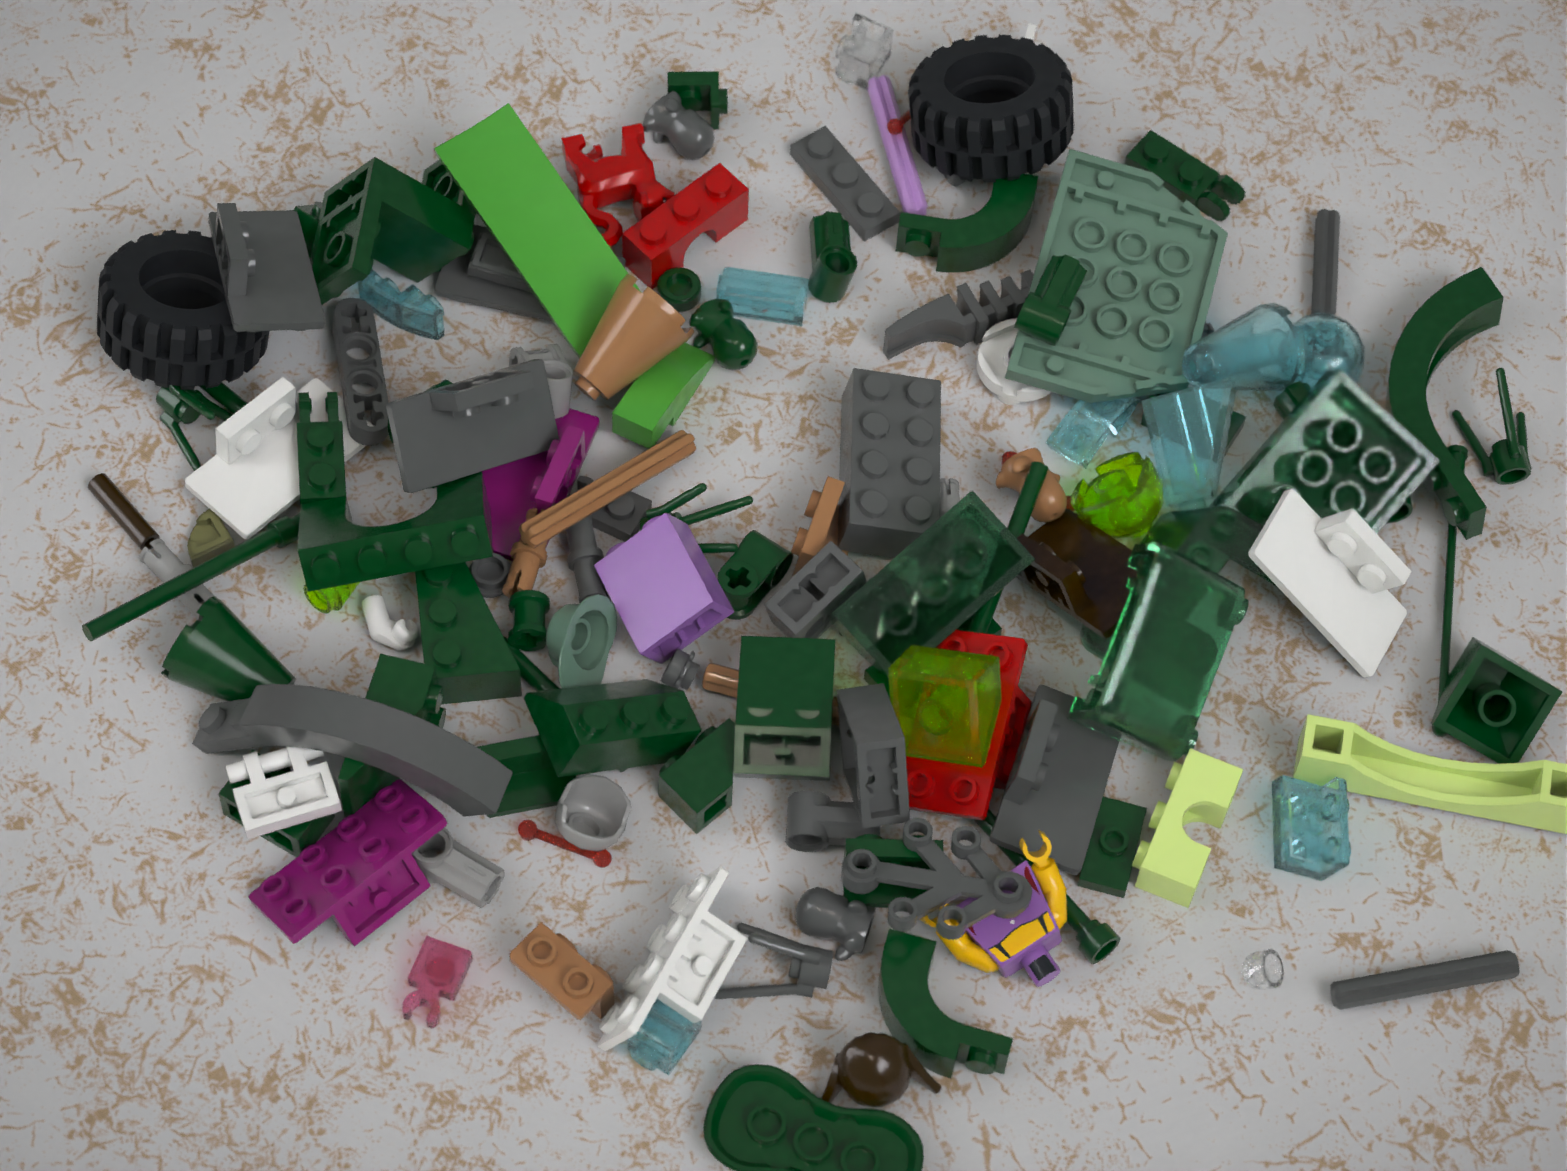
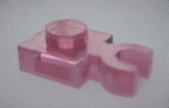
M426 936L408 976V985L418 990L411 992L404 999L402 1004L403 1018L409 1021L414 1009L419 1006H425L430 1009L426 1018L427 1027L435 1028L441 1018L440 998L455 1001L472 963V951Z

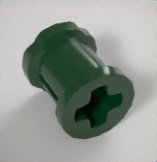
M522 590L510 596L508 602L509 611L513 614V628L508 632L509 644L526 652L545 648L547 632L545 628V614L550 610L549 597L535 590Z

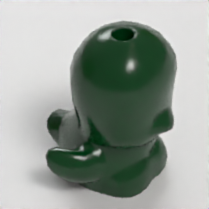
M709 300L698 307L690 317L689 325L698 332V335L694 338L693 346L700 349L710 343L714 357L725 369L739 370L747 367L757 354L758 343L753 333L742 320L734 318L733 306L729 300Z

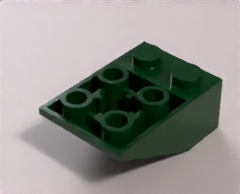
M741 636L733 774L735 777L830 781L836 639Z

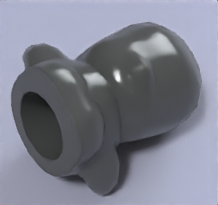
M672 91L660 98L648 110L643 121L644 131H653L655 143H660L667 136L677 152L686 159H700L713 147L715 139L713 128L695 110H685L681 104L682 100L679 94Z
M815 887L807 890L801 896L796 907L795 920L800 931L808 936L838 941L840 946L835 953V959L837 961H845L855 952L862 953L872 926L876 908L866 906L864 902L859 900L849 902L847 898L835 894L828 889Z

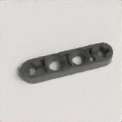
M346 298L339 301L334 308L332 331L347 427L350 437L357 443L373 446L382 443L387 438L389 419L386 408L389 401L375 317L372 307L366 301L359 298ZM349 317H354L356 323H359L358 331L351 332L352 325ZM352 348H361L366 350L370 356L361 360L354 359L347 354V351ZM359 382L369 383L375 388V391L370 394H361L356 392L352 385ZM367 410H371L370 416L373 426H368L366 420H363L364 412Z

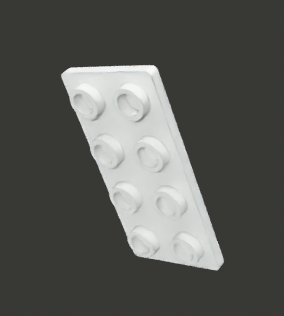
M284 377L273 383L215 428L217 454L185 478V487L244 539H250L300 499L296 423L300 422L299 393L309 392V397L312 400L310 422H327L328 414L325 412V398L327 397V392H333L318 378L312 379L297 392L295 386ZM338 396L339 421H342L344 462H346L366 445L357 443L350 437L344 400ZM366 420L368 426H373L368 420Z
M1294 489L1284 491L1249 550L1248 555L1363 678L1373 676L1407 615L1406 609L1388 589L1404 585L1412 571L1353 508L1320 518Z
M720 866L707 876L701 873L690 887L684 884L676 893L669 905V909L674 912L666 926L664 924L658 926L646 945V948L651 951L643 966L637 964L623 984V989L627 991V994L621 1005L614 1004L603 1018L599 1029L604 1034L597 1047L606 1052L634 1036L640 1029L656 999L694 1024L702 1020L747 940V937L707 911L729 874L723 867Z

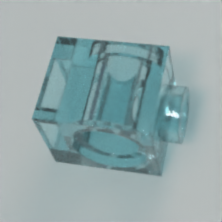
M656 999L638 1032L627 1039V1049L630 1051L631 1057L645 1069L654 1071L657 1068L669 1076L701 1031L702 1020L694 1024Z

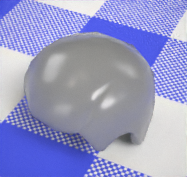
M585 774L572 779L564 789L557 804L555 814L556 825L559 827V833L567 842L581 850L601 852L617 843L625 831L627 819L631 811V802L621 786L605 776Z

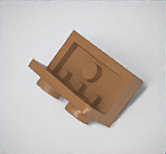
M828 476L822 492L812 491L804 516L812 518L808 530L799 528L791 550L792 554L799 556L792 577L830 541L837 546L838 501L845 482ZM842 550L848 556L849 551Z
M540 922L509 953L512 964L578 1020L583 1019L590 1011L602 1019L614 1005V983L607 972L596 964H590L577 952L575 946L560 933L555 934L543 922Z

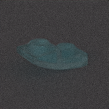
M371 269L366 279L361 282L358 281L360 299L366 301L372 307L374 314L402 330L424 338L440 340L445 336L444 309L433 295H425L414 284L400 292L397 285L390 278H382L373 269Z
M1136 397L1095 403L1079 400L1065 415L1045 443L1053 451L1086 469L1108 435L1116 438L1140 401Z

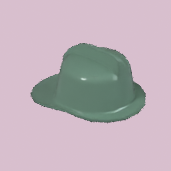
M595 594L586 597L580 604H566L554 613L549 622L546 632V645L553 665L558 667L559 682L562 689L598 685L602 682L608 654L617 631L616 610L614 604L606 596Z

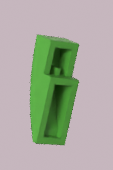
M684 343L638 377L612 412V432L648 449L656 445L668 424L674 426L715 362L714 355Z

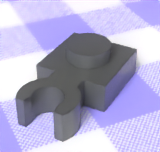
M579 476L577 479V489L580 490L594 480L586 476ZM630 491L591 515L593 528L626 542L640 530V520L647 516L646 510L652 509V501Z

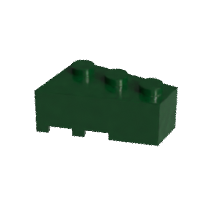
M466 562L415 571L424 664L436 666L438 685L444 687L441 705L522 696L520 668Z

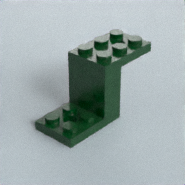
M374 157L324 193L310 259L322 305L332 298H338L344 290L356 282L366 279L373 267L374 260L419 283L434 272H439L446 264L459 256L465 255L470 250L475 237L472 231L476 211L440 160L424 170L422 183Z

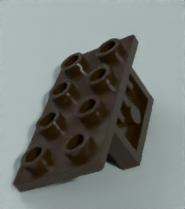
M1066 509L1058 519L1046 522L1028 537L1022 533L1009 543L1015 558L1010 573L1105 639L1121 630L1126 624L1176 587L1175 580L1171 575L1070 509Z

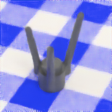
M739 923L737 930L749 935V942L792 956L788 977L796 978L797 983L719 989L714 998L737 999L782 995H800L812 998L814 987L827 988L833 951L804 945L745 923Z

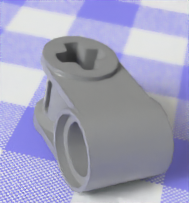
M549 344L546 349L524 351L521 347L512 348L509 355V367L533 359H542L544 361L555 419L567 415L570 408L573 368L564 358L558 344Z

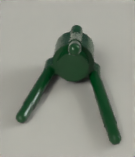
M1497 368L1498 392L1507 439L1494 443L1491 447L1492 452L1488 456L1460 411L1454 410L1452 417L1479 459L1484 476L1494 474L1495 481L1498 484L1509 485L1528 478L1532 467L1528 457L1525 414L1523 412L1516 414L1517 426L1515 429L1505 370Z
M169 385L168 388L161 387L156 396L158 406L164 410L160 416V421L170 429L188 463L195 471L201 467V464L178 425L179 422L190 424L198 419L201 414L209 420H213L217 416L221 420L226 421L232 414L207 399L199 390H181V386Z
M700 483L667 503L646 510L647 516L640 520V531L648 520L661 516L664 513H668L691 525L753 503V498L746 496L683 517L679 512L672 513L673 510L706 491V484ZM698 543L703 554L736 552L738 549L735 543Z

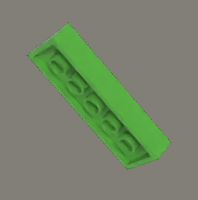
M508 103L479 123L435 147L434 150L438 159L576 356L580 359L615 290L628 272ZM634 284L633 287H635L636 289H638V290L640 291V289L637 287V285Z

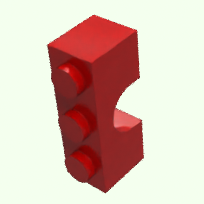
M718 163L622 233V257L625 259V266L647 287L653 290L657 287L658 280L665 271L684 267V255L690 244L700 234L706 233L717 243L748 220L749 188L721 163Z

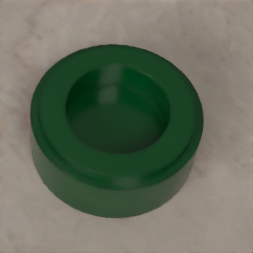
M672 268L660 276L657 283V294L678 312H686L693 309L699 303L701 298V282L699 277L689 269Z

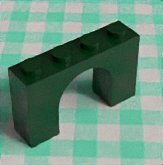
M481 471L437 485V499L431 508L414 518L391 525L360 526L353 524L346 496L301 504L297 551L308 592L493 557L491 508L483 472Z

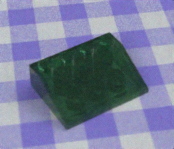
M1342 370L1328 371L1324 373L1209 505V508L1242 538L1253 545L1284 491L1294 489L1320 518L1353 508L1377 534L1440 460Z

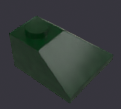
M1472 637L1448 676L1431 724L1499 764L1519 763L1562 694V691L1514 660Z

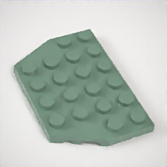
M1069 149L1029 293L1035 292L1040 278L1053 255L1063 256L1066 254L1079 260L1081 266L1087 270V273L1070 307L1072 310L1056 346L1018 330L1005 378L1088 403L1187 390L1228 233L1214 221L1204 218L1200 214L1199 209L1188 200L1183 203L1163 187L1164 181L1153 172Z

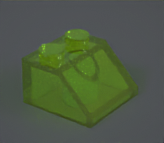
M911 645L888 668L890 701L905 737L906 756L983 767L986 763L1002 701L999 657Z

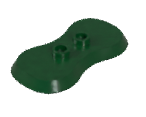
M755 1064L734 1070L718 1086L706 1111L703 1130L708 1150L720 1163L733 1171H922L924 1152L920 1137L912 1126L901 1117L883 1110L845 1108L826 1102L809 1091L794 1076L778 1067Z

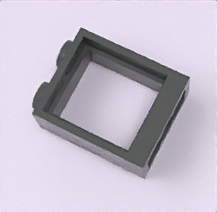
M884 683L837 689L842 769L862 829L906 823L910 820L905 737Z

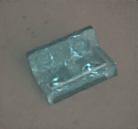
M1281 775L1272 781L1274 868L1323 881L1349 865L1351 854L1348 831L1349 800L1347 799V781L1345 779L1335 777L1323 786Z

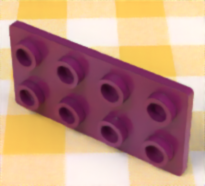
M569 408L567 415L555 419L559 440L554 439L548 451L482 471L491 508L493 553L513 561L510 552L513 544L520 539L519 527L525 522L527 511L537 508V514H539L541 509H548L570 494L599 428L600 422L597 416Z
M398 779L391 785L381 789L373 799L358 809L353 815L341 820L337 827L315 844L305 848L297 858L275 875L266 878L258 888L249 894L248 898L293 944L299 942L329 917H332L344 937L355 947L431 887L411 853L446 827L448 822L443 814L402 779Z

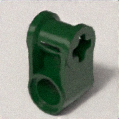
M756 530L750 531L745 536L737 551L718 572L717 580L734 610V613L727 617L729 619L740 620L751 615L770 590L782 581L794 558L790 551Z

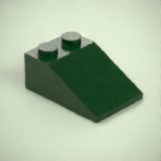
M380 653L365 699L404 711L443 729L446 708L440 706L444 687L438 685L436 666ZM345 757L338 776L344 817L353 815L358 809L373 799L381 789L391 785L400 777L366 763Z

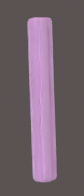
M885 75L872 77L868 81V93L903 212L925 216L928 205L891 80Z

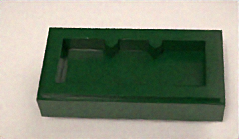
M1103 796L1077 886L1124 898L1147 808Z

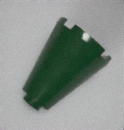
M215 596L210 597L196 611L203 619L201 621L199 619L196 620L191 626L186 624L163 662L162 667L165 670L161 672V675L171 681L224 701L249 699L256 685H294L296 680L289 670L227 605Z

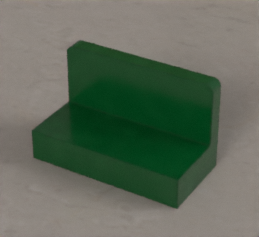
M540 735L477 747L513 772L496 814H487L486 816L489 818L556 806L567 784L576 778V775L557 776Z

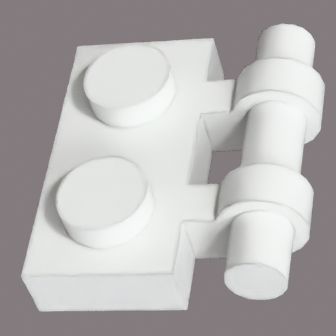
M285 746L286 748L259 756L257 751L242 755V761L225 765L230 784L249 779L251 783L233 789L247 839L342 811L327 761L309 767L307 765V761L324 757L323 751ZM290 766L293 770L292 772L265 779L264 776L266 773Z

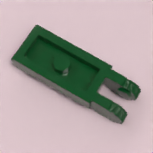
M1152 130L1126 155L1125 165L1153 172L1164 181L1163 186L1183 203L1188 200L1199 211L1207 216H1211L1216 221H1224L1231 213L1229 205L1224 200L1236 205L1246 196L1244 188L1237 181H1234L1233 178L1228 175H1220L1213 168Z
M309 392L299 393L300 422L296 423L300 508L301 504L346 496L342 421H339L337 392H327V397L325 398V412L328 414L327 422H310L312 400L309 397Z

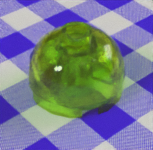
M1139 452L1121 454L1101 463L1094 468L1098 473L1096 478L1089 484L1083 478L1076 485L1071 494V506L1084 523L1098 527L1114 539L1138 538L1146 534L1151 529L1153 521L1157 518L1164 503L1161 477L1150 458L1146 455L1145 459H1143Z

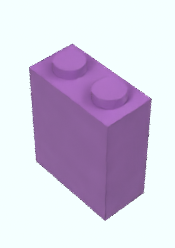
M668 513L648 520L640 532L626 542H621L611 547L606 556L594 564L639 654L660 664L670 659L677 648L680 650L684 649L734 613L729 600L688 524Z

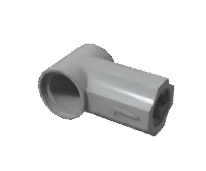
M445 827L411 853L429 883H440L480 908L490 903L498 892L505 875L504 869L453 840L450 832ZM436 848L443 851L440 856L435 858H427L421 855L428 849Z

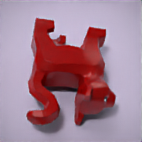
M642 123L622 127V148L619 155L603 157L600 144L594 145L591 152L584 154L582 149L586 147V141L582 134L562 138V151L566 168L576 182L580 205L596 227L605 229L606 232L601 235L610 248L615 246L620 240L623 233L622 225L612 214L598 209L633 199L634 215L638 222L675 195L673 191L665 188L656 180L653 162L642 149L645 143Z

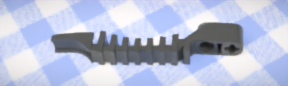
M1031 270L1021 273V290L1018 289L1011 276L1002 279L1001 297H999L990 281L979 284V302L967 283L957 286V304L947 294L914 310L888 327L885 331L884 354L889 360L917 345L928 342H945L960 348L972 341L976 345L982 343L983 336L993 325L1004 320L1018 318L1027 299L1034 274Z

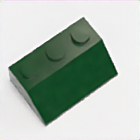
M648 679L528 692L524 696V701L558 777L663 764L674 755L679 754L683 756L702 730L683 690Z

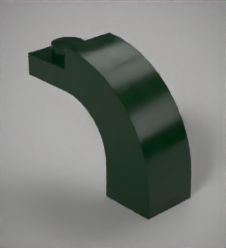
M1021 174L1020 178L1008 181L1007 178L996 179V182L993 183L991 197L986 205L978 212L964 218L945 219L901 212L896 251L917 257H937L936 272L945 273L973 271L1001 260L1017 247L1027 233L1033 213L1038 176Z
M889 928L881 959L878 995L881 1012L891 1035L902 1043L906 1042L922 1066L938 1075L951 1079L956 1061L965 1063L967 1068L980 1074H992L994 1072L1004 1074L1013 1038L956 1022L945 1015L935 1004L929 991L928 977L937 941Z

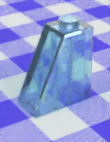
M1231 378L1141 400L1166 506L1170 508L1179 507L1180 514L1207 508L1205 500L1216 498L1237 392L1235 381Z

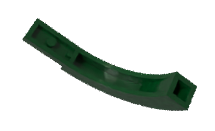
M1483 267L1468 272L1448 283L1428 298L1414 313L1404 327L1395 346L1390 364L1385 403L1386 430L1396 463L1405 466L1408 479L1421 474V479L1426 489L1431 493L1435 492L1441 501L1447 521L1452 526L1456 525L1466 540L1482 534L1487 507L1436 431L1429 414L1426 389L1436 369L1455 348L1474 335L1499 325L1504 297Z

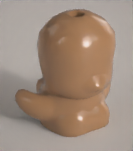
M1030 448L1006 460L997 475L996 487L998 489L1010 488L1020 494L1031 463L1041 462L1044 464L1041 452L1037 448ZM1050 470L1047 472L1031 515L1034 520L1044 523L1058 519L1067 508V497L1059 484L1060 475Z

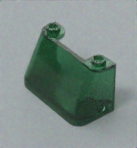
M1158 542L1134 544L1126 566L1136 570L1137 578H1128L1125 587L1131 591L1098 675H1090L1087 684L1095 688L1088 692L1086 699L1075 697L1067 719L1164 760L1177 761L1182 755L1187 756L1190 748L1193 749L1198 738V730L1195 727L1234 626L1243 620L1249 601L1244 598L1245 590L1243 587L1168 546Z

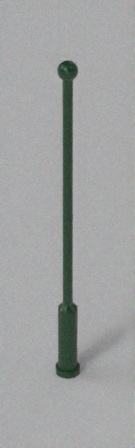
M1462 445L1448 446V450L1465 474V460L1468 458V449ZM1449 522L1438 703L1449 676L1457 526H1452ZM1432 725V731L1436 736L1445 737L1448 735Z

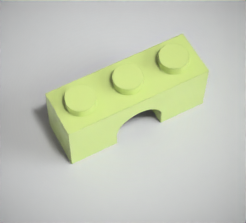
M1191 748L1184 764L1174 762L1165 784V788L1171 790L1172 793L1167 803L1157 802L1148 826L1156 830L1151 843L1144 840L1141 841L1132 863V867L1140 870L1135 884L1136 888L1189 908L1205 869L1211 848L1192 840L1185 833L1183 826L1192 822H1203L1221 829L1244 769Z

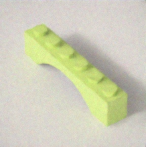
M1307 714L1298 739L1292 781L1567 834V764L1549 760L1491 764L1442 759L1391 744L1369 733L1355 723Z

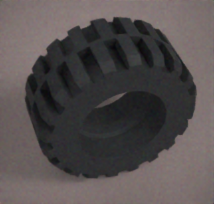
M999 34L998 37L987 38V35L975 36L973 40L965 41L963 38L954 41L948 48L942 46L935 50L931 58L926 57L916 68L909 81L908 97L913 145L926 163L932 168L937 166V169L942 174L949 177L955 174L958 175L960 180L972 182L973 179H983L984 183H990L1002 178H1007L1008 181L1019 179L1021 174L1027 172L1032 175L1041 171L1044 164L1050 165L1056 161L1069 145L1071 136L1074 133L1071 72L1067 68V64L1057 53L1054 54L1049 47L1042 43L1035 45L1032 39L1024 37L1012 39L1011 35Z
M176 230L163 231L162 235L154 236L152 233L140 236L136 243L129 241L122 245L117 252H114L104 264V269L100 272L97 308V335L100 338V344L118 367L123 371L129 369L133 377L143 382L149 379L154 381L156 386L168 388L169 385L181 386V390H194L195 386L205 385L206 389L218 387L221 381L226 380L230 383L239 379L243 372H249L266 352L269 331L237 332L233 330L212 237L202 236L201 232L188 230V234L176 233Z

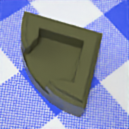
M211 509L206 510L196 520L197 524L190 534L187 545L193 567L235 547L234 540L221 518Z

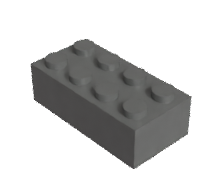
M853 368L841 401L839 480L845 482L838 501L837 546L841 550L920 562L927 561L939 537L941 380Z

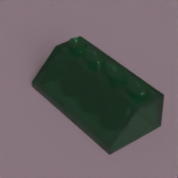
M972 490L832 613L831 623L863 658L896 684L1033 563L1035 558Z

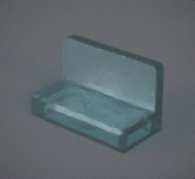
M725 267L723 275H719L716 299L729 300L733 306L734 317L802 326L809 291V279Z

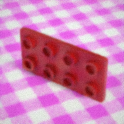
M945 628L938 630L906 756L910 810L984 820L987 816L993 788L1005 790L1032 701L1018 687L1028 647L1027 642L1023 638Z

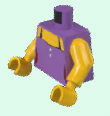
M1038 830L1040 837L1043 839V845L1040 850L1030 852L1023 838L1019 842L1020 849L1025 857L1034 862L1032 869L1026 860L1010 870L1025 877L1031 885L1032 898L1027 909L1020 915L1009 919L991 914L967 928L964 935L959 939H945L939 935L937 930L936 934L958 961L985 973L998 971L1005 978L1024 968L1034 984L1040 987L1053 980L1061 971L1048 951L1062 942L1059 930L1067 921V895L1065 884L1055 860L1052 857H1048L1052 849L1051 842L1044 832ZM1001 890L1002 892L1007 894L1014 893L1009 890ZM969 897L956 906L963 908L977 898ZM947 903L939 909L941 910L943 907L948 906L949 904ZM928 915L919 919L923 923L936 928L937 917L929 919ZM948 919L944 921L947 925L956 926L960 924L958 921L954 919Z

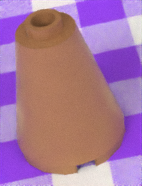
M626 274L620 281L573 370L579 377L574 384L593 401L599 396L605 400L610 399L686 343L694 334L693 328H681L686 321L685 318L654 290L647 287L642 293L633 287L638 279L629 274Z

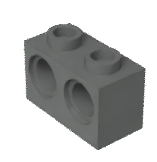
M830 541L783 585L764 606L771 622L787 637L818 639L869 590V586L863 570L838 546Z

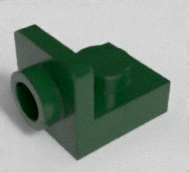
M719 71L667 72V94L672 91L677 92L685 110L710 111V125L713 130H719V114L728 113L727 89H719Z

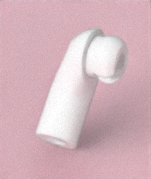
M380 595L369 596L362 601L361 604L369 633L374 641L398 651L406 650L414 645L419 631L417 625L409 619L405 623L404 619H399L398 621L389 619L384 598Z

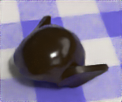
M868 1032L852 1039L844 1046L840 1053L836 1054L833 1068L821 1099L831 1103L840 1090L844 1089L847 1096L857 1104L877 1108L888 1106L899 1100L907 1090L911 1078L918 1081L934 1094L939 1093L942 1086L925 1070L906 1042L902 1043L895 1037L884 1033Z

